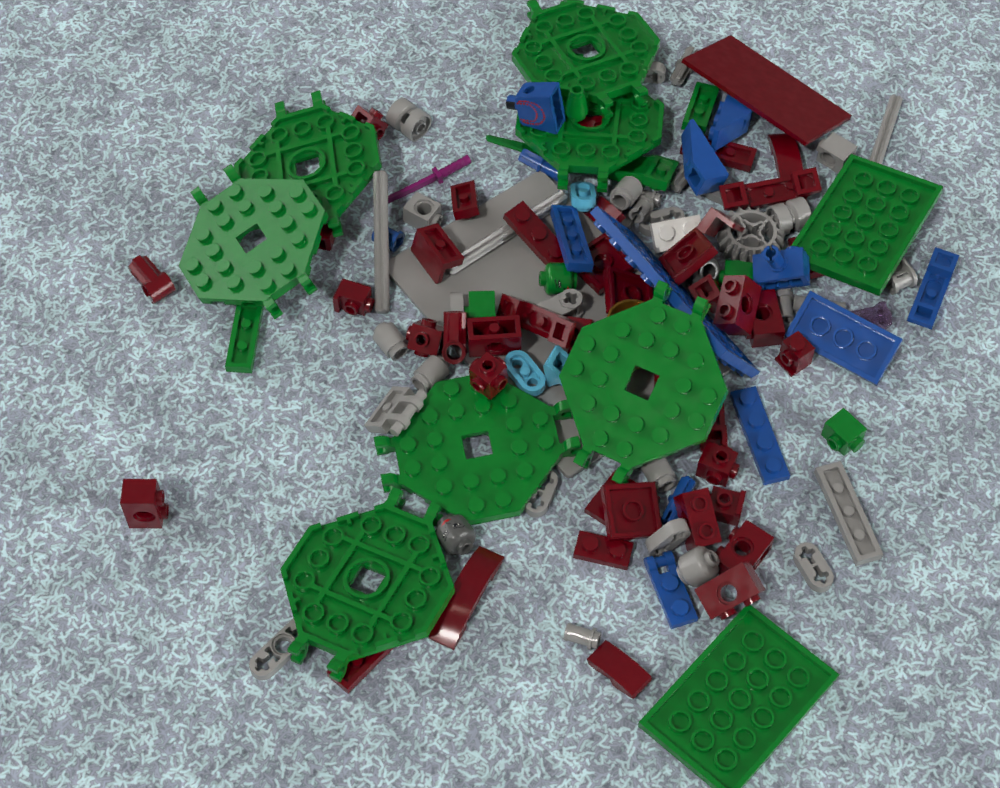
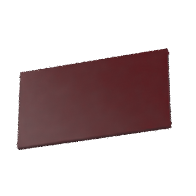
M732 35L683 58L681 62L804 146L849 121L852 117L851 114Z

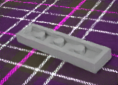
M838 461L816 467L814 474L855 566L882 559L883 552L842 462Z

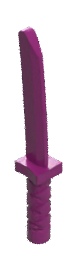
M465 155L440 170L436 167L432 168L433 174L388 195V203L394 202L435 181L439 184L443 183L444 177L471 164L470 157Z

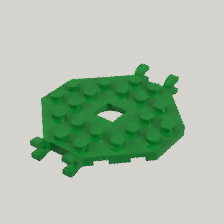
M537 0L527 1V6L530 9V12H527V17L531 22L523 31L517 48L515 47L512 52V62L527 82H559L561 95L568 97L569 89L572 85H582L586 101L596 103L604 119L613 117V112L610 109L611 106H614L612 98L632 92L634 101L639 108L648 105V101L644 97V95L648 94V89L642 84L660 48V39L638 12L620 13L616 12V8L597 4L596 7L584 5L582 0H564L559 5L542 10ZM592 44L599 54L592 57H580L574 53L573 49Z
M632 92L612 98L614 106H611L610 109L613 112V117L607 119L602 117L601 125L596 127L581 126L578 122L569 120L565 114L566 120L557 134L523 126L519 121L517 113L515 135L558 170L557 189L567 190L569 172L598 174L597 192L607 193L609 174L661 145L664 103L659 99L654 100L646 94L644 97L647 99L648 105L639 108L634 101ZM562 96L563 106L565 110L568 97ZM587 102L589 109L587 115H601L596 103Z
M319 90L311 93L313 107L289 113V111H286L284 101L274 103L276 118L271 122V129L265 135L261 134L249 147L251 151L244 159L239 158L234 164V169L241 178L303 179L329 215L327 220L328 226L332 228V234L335 238L344 235L340 216L373 179V173L382 168L375 126L368 122L365 124L361 123L355 117L340 111L337 113L332 111L326 105L325 100L322 99V93ZM319 158L320 167L314 173L305 176L297 175L296 163Z
M230 164L223 170L233 184L211 200H208L199 187L190 192L199 204L200 209L179 263V268L203 304H212L213 301L224 302L225 305L255 303L256 306L265 307L272 317L276 319L283 312L275 300L299 283L308 295L318 290L309 278L312 269L310 263L313 255L317 254L322 238L320 235L323 224L327 223L329 215L303 179L241 178L232 164ZM261 229L267 239L246 253L240 245L243 237L253 230Z
M660 280L656 284L651 300L582 327L559 375L583 444L582 449L579 450L573 462L588 470L595 452L621 464L611 479L618 484L628 483L633 469L644 466L643 464L670 456L692 445L696 446L706 442L729 393L703 324L711 304L708 303L707 299L697 296L691 315L668 306L665 302L672 288L669 287L668 283ZM638 367L659 376L648 400L626 391L629 381Z
M470 375L436 382L427 393L421 410L414 413L410 419V425L406 430H402L399 436L392 438L388 436L374 437L377 456L396 452L400 475L394 473L380 474L384 493L391 492L393 487L400 490L404 489L410 494L414 493L423 498L429 505L431 502L441 505V512L443 513L445 511L448 514L464 516L470 525L520 516L525 510L528 501L544 484L547 475L553 467L557 466L563 457H575L581 448L579 436L568 438L563 443L559 442L555 420L572 419L567 399L557 402L554 406H549L507 383L504 389L490 400L471 386ZM482 434L489 436L493 454L466 459L463 440L467 437Z
M393 487L385 503L374 506V510L358 514V511L337 517L335 522L322 526L318 523L308 527L280 569L298 636L287 649L292 654L290 657L291 661L301 665L306 658L309 645H312L335 655L327 665V670L332 671L329 675L331 679L341 682L350 661L429 636L455 593V587L434 529L438 521L444 517L440 514L441 505L431 502L424 517H418L401 510L406 503L405 499L401 498L404 492ZM363 567L385 576L377 590L370 594H365L351 588Z

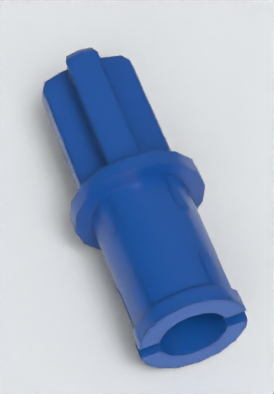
M528 149L522 150L519 154V162L531 167L536 172L541 171L545 173L549 178L558 182V170L536 153Z
M681 477L673 495H669V503L661 517L662 524L665 525L671 520L678 519L673 497L693 491L696 481L691 477Z

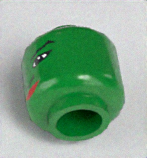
M549 262L545 266L544 271L539 272V286H544V291L549 296H555L566 289H576L577 273L567 271L565 263Z

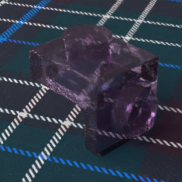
M885 301L878 302L873 307L851 311L885 330L892 325V314L889 308H887Z

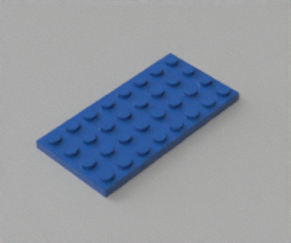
M596 206L590 214L596 219L593 224L603 234L606 233L610 238L609 242L619 252L622 251L626 255L624 259L634 269L637 268L642 273L640 277L650 287L653 286L655 288L658 280L669 284L672 291L665 302L666 305L669 304L671 307L691 315L695 299L681 284L679 286L676 284L658 258L633 231L599 206ZM707 313L703 324L716 359L724 366L727 365L732 371H736L742 377L745 374L750 378L758 375L760 371L724 331L713 324L714 320Z

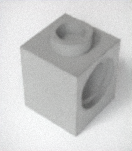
M833 132L827 139L823 138L816 148L818 151L816 161L839 173L849 156L856 154L858 146Z
M417 191L403 207V222L416 229L436 223L441 225L443 221L441 204Z

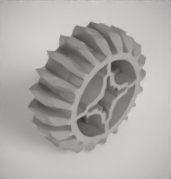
M750 206L746 210L738 207L736 212L730 210L728 216L745 229L743 232H740L725 223L717 234L716 240L717 244H719V252H724L725 259L732 257V260L753 262L752 255L760 254L767 246H770L772 249V245H774L779 251L782 250L785 233L779 229V223L774 220L775 216L770 217L769 210L764 213L760 212L759 207L756 210H751ZM733 231L737 232V239H734L732 235ZM765 234L769 237L770 241L768 243L764 240Z

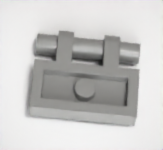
M392 386L364 426L371 433L387 434L390 431L392 435L399 436L401 431L406 430L410 425V419L414 413L421 410L427 394L423 390H418L415 394L410 387Z

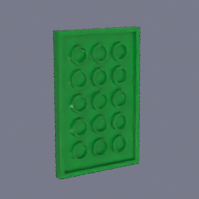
M851 154L791 246L804 248L809 256L810 270L880 296L940 198L943 186Z
M752 605L745 606L639 721L638 727L711 788H743L836 682L840 674Z

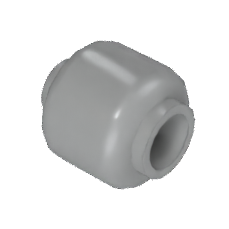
M696 546L679 557L676 569L678 577L686 585L699 587L718 576L719 558L713 550H709L704 546Z

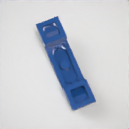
M935 247L907 318L908 322L932 330L959 255Z

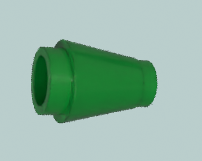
M579 84L570 87L564 110L571 121H582L589 112L584 87Z

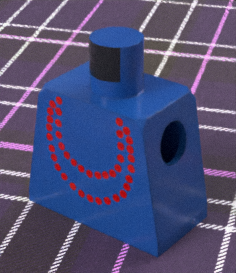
M526 82L522 85L517 95H508L507 109L518 111L519 121L523 126L557 134L566 120L559 82Z

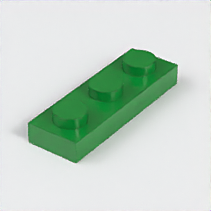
M696 82L682 122V130H685L689 120L694 119L705 135L720 88Z
M255 303L236 305L225 363L226 372H253L264 310L263 306H256Z

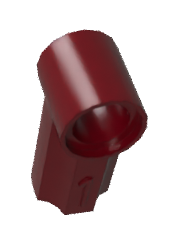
M139 255L132 259L131 264L128 266L129 271L140 283L144 294L147 297H151L153 300L152 304L176 291L170 277L165 272L161 273L147 256Z
M444 311L442 356L449 364H458L463 361L468 352L467 312ZM455 344L461 348L462 354L459 358L450 356L448 352L450 345Z

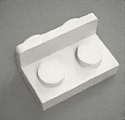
M700 214L649 224L655 254H664L697 227L701 222Z

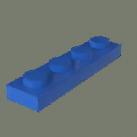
M551 205L550 215L566 270L575 273L592 272L594 262L577 208L567 205Z
M756 386L731 391L730 398L763 485L789 480L790 473Z

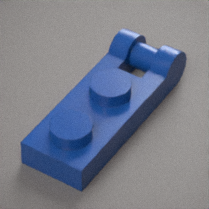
M672 551L662 552V556L655 558L653 556L645 557L644 565L670 628L674 629L697 622V613L684 583L678 577ZM666 566L668 572L659 574L657 568Z

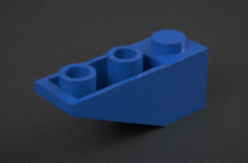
M727 94L725 102L720 101L713 126H711L708 140L712 141L711 147L714 151L745 134L752 119L753 111L729 94Z
M691 119L681 135L684 177L695 195L698 196L719 191L718 187L724 185L729 173L695 120Z

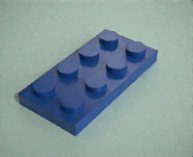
M809 291L785 333L787 338L799 331L815 347L814 353L876 386L903 342L902 338L812 291Z

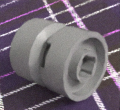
M403 97L397 99L391 105L386 115V122L397 131H401L412 142H416L425 135L432 122L430 115Z
M803 197L787 200L785 204L777 203L768 206L766 211L769 210L770 217L775 216V222L779 223V229L783 230L785 235L790 234L791 229L794 231L802 230L811 216L810 207Z

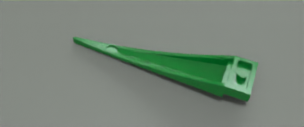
M486 135L488 142L520 152L523 149H528L536 153L526 143ZM642 155L609 174L608 179L620 182L625 176H633L641 182L643 189H645V186H649L652 190L666 191L678 170L679 161L659 155Z

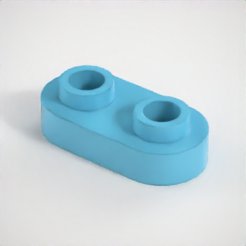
M574 182L570 184L571 205L577 208V211L588 212L596 206L594 184L589 182Z
M521 350L509 352L504 362L507 365V373L516 386L533 397L542 394L546 386V378L543 372L526 352ZM519 365L521 368H514V366Z

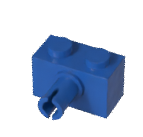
M772 245V249L770 246H767L760 254L752 255L753 281L762 287L761 290H781L810 285L809 256L803 247L790 246L785 250L779 251L776 246Z

